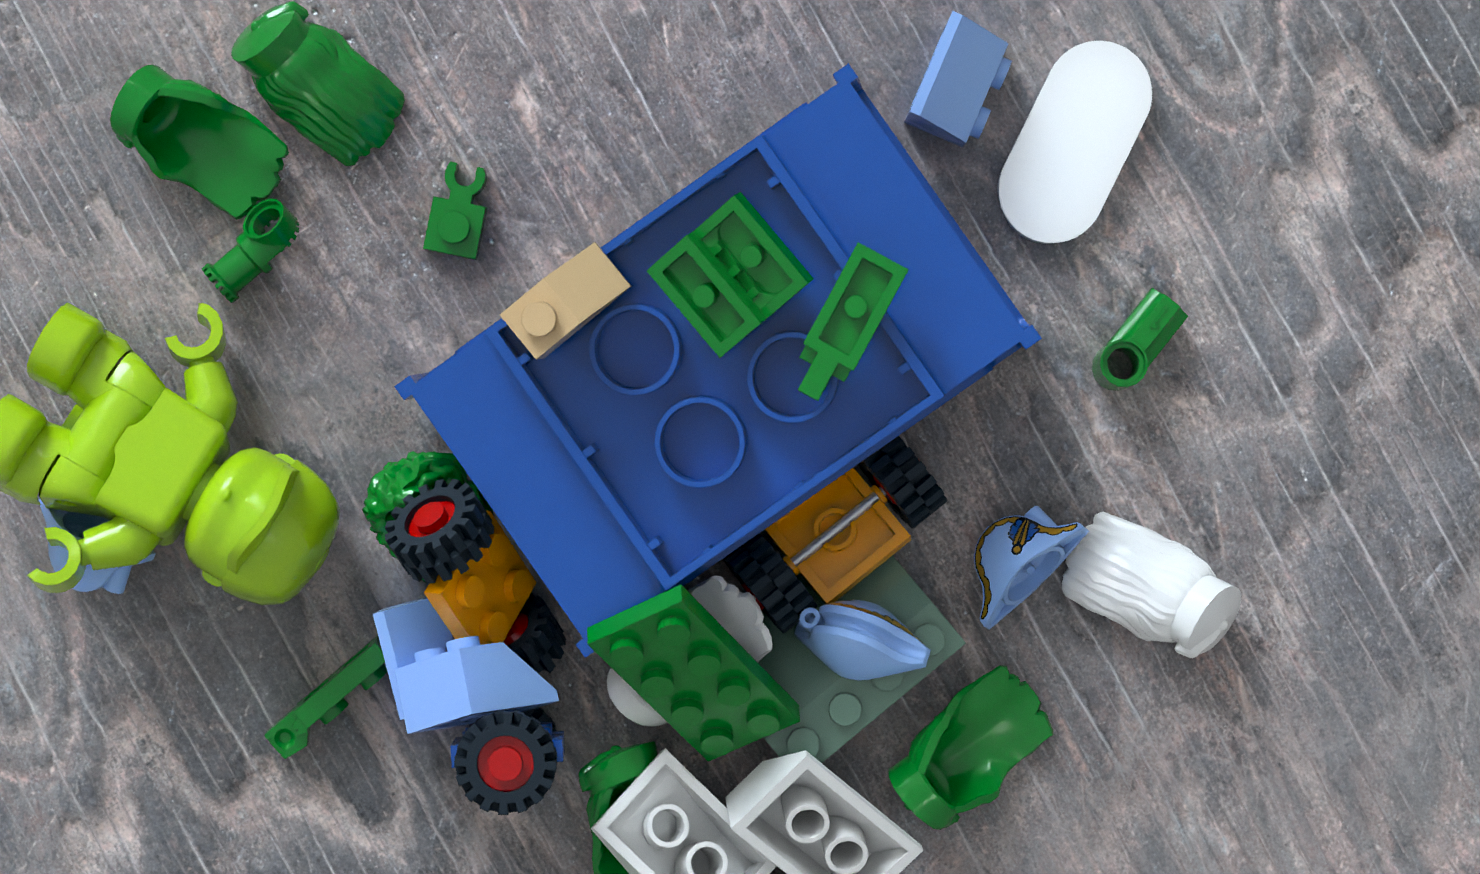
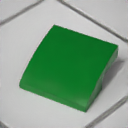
M741 192L731 197L699 227L687 234L646 270L719 358L724 356L814 280Z

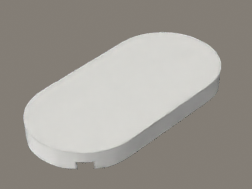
M1109 41L1085 42L1065 52L1050 70L1003 165L997 184L998 199L1000 201V208L1004 213L1003 215L1010 227L1022 237L1041 244L1069 241L1084 233L1099 216L1149 114L1152 103V85L1149 74L1140 59L1127 48Z

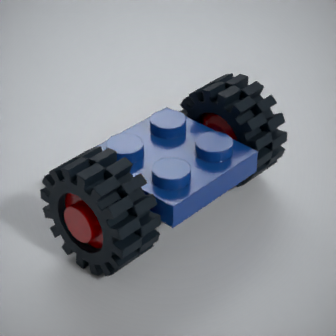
M538 707L525 712L515 710L514 712L494 711L492 714L484 715L477 719L469 727H465V731L462 732L463 736L454 739L450 746L451 767L456 768L458 785L462 786L465 796L470 802L474 801L480 805V809L486 812L491 810L498 812V815H508L511 812L521 813L527 811L530 806L537 805L544 798V795L550 790L554 781L557 762H563L565 755L564 731L556 730L555 723L551 717L547 716L544 709Z

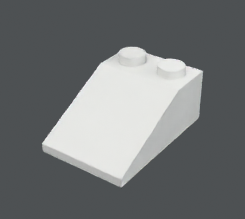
M666 748L654 758L591 828L629 874H770L776 867L773 862L731 830L727 808Z

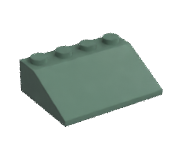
M893 555L837 601L852 599L878 604L892 613L931 650L925 668L870 680L857 681L841 677L829 669L795 636L794 632L797 624L786 633H782L761 610L764 616L763 623L769 629L773 645L772 650L758 663L799 704L800 722L764 737L779 757L806 750L823 763L966 644ZM798 574L796 577L813 597L817 604L815 609L819 611L820 606L825 605V603L802 575Z

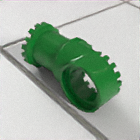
M277 199L261 201L248 212L243 223L244 231L236 237L237 244L216 263H207L202 268V271L212 283L218 281L215 287L218 289L222 286L219 290L220 293L228 301L234 303L239 299L238 292L260 273L268 274L273 269L269 261L280 252H283L285 247H290L291 243L289 240L291 238L293 240L296 239L297 236L294 233H299L297 226L300 225L297 218ZM279 217L278 223L272 230L264 234V227L266 225L269 227L271 225L270 221L273 220L275 222Z

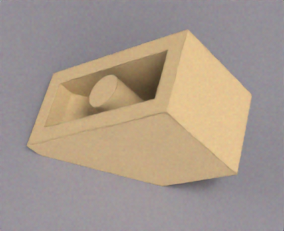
M594 242L543 278L503 311L500 316L536 360L543 359L632 286L598 244Z

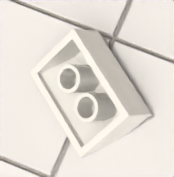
M806 750L762 761L725 797L731 830L786 874H899L923 852L920 843Z

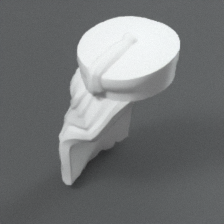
M1104 511L1095 514L1093 524L1085 527L1089 532L1066 558L1065 563L1068 569L1064 572L1062 581L1064 595L1087 610L1117 622L1140 639L1169 643L1177 642L1174 648L1175 651L1188 658H1195L1199 654L1212 649L1227 633L1238 614L1241 604L1240 590L1217 578L1210 566L1186 546L1169 540L1151 529Z
M711 576L688 590L757 662L772 650L773 644L769 629L764 625V616L760 606L750 592H740L738 587L727 584L721 576ZM612 668L609 670L607 675L609 697L625 717L642 726L653 727L668 723Z

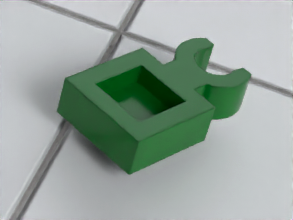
M450 162L445 170V182L451 190L449 199L433 196L423 249L477 260L488 208L474 205L473 200L474 196L481 193L486 185V170L477 167L474 182L471 185L462 186L458 184L456 179L459 165L455 162Z

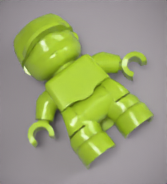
M68 302L61 306L46 324L31 351L27 363V373L31 379L62 396L68 395L76 403L63 425L60 426L48 422L40 410L12 394H7L0 400V491L20 502L41 505L38 499L39 492V497L46 508L100 516L109 520L83 531L84 538L79 540L66 530L57 527L44 528L46 538L51 546H61L68 550V560L66 565L55 573H46L36 568L27 575L30 581L40 590L49 593H62L74 588L82 579L86 565L91 564L93 570L136 565L149 556L158 544L161 546L172 544L185 525V551L188 559L196 567L203 570L202 576L205 581L213 586H222L224 592L245 601L260 605L284 604L302 590L324 563L339 525L340 514L339 504L329 485L299 459L294 460L286 454L279 453L273 455L266 450L254 447L242 449L227 459L230 453L227 433L236 416L238 401L224 364L217 362L224 352L226 336L218 312L210 305L199 303L197 310L199 323L211 331L205 343L198 347H188L178 340L177 335L165 338L172 357L181 365L189 367L183 373L186 400L166 388L151 368L132 350L125 339L106 330L100 320ZM121 357H123V359L120 361V363L116 365V363L118 362V360H119Z

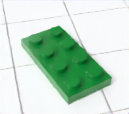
M678 585L587 628V645L708 762L800 722L799 704L682 585Z

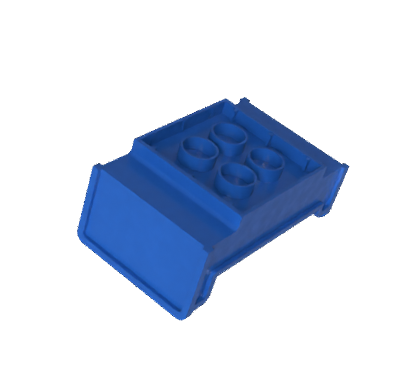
M849 63L833 74L836 85L809 104L805 102L602 246L603 252L632 287L546 358L536 360L501 318L456 350L453 356L432 371L410 375L394 386L403 400L414 398L578 630L582 639L576 643V646L585 658L594 652L587 645L588 627L678 585H686L994 369L995 365L1021 347L1026 350L1042 339L1034 326L1027 323L864 92L858 76ZM741 192L814 280L724 356L719 358L646 270L687 234L699 227L731 197ZM859 242L909 269L855 370H851L845 382L832 376L819 401H816L798 391L811 366L810 363L799 357L805 347L803 343Z

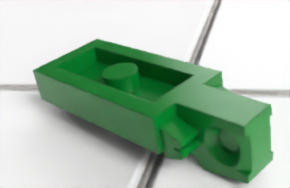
M857 243L803 343L805 347L799 358L810 363L811 366L798 391L813 400L819 401L832 376L843 382L846 381L851 370L854 371L909 269L861 243Z
M378 635L266 731L265 738L284 759H287L308 745L310 726L320 719L326 725L349 705L344 697L360 684L366 691L387 673Z

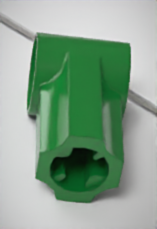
M1151 288L1108 343L1096 353L1092 361V372L1095 380L1100 386L1113 391H1120L1136 385L1144 378L1150 364L1188 318V315L1167 295ZM1113 351L1122 352L1131 360L1132 371L1127 379H1118L1110 373L1107 364L1108 358Z

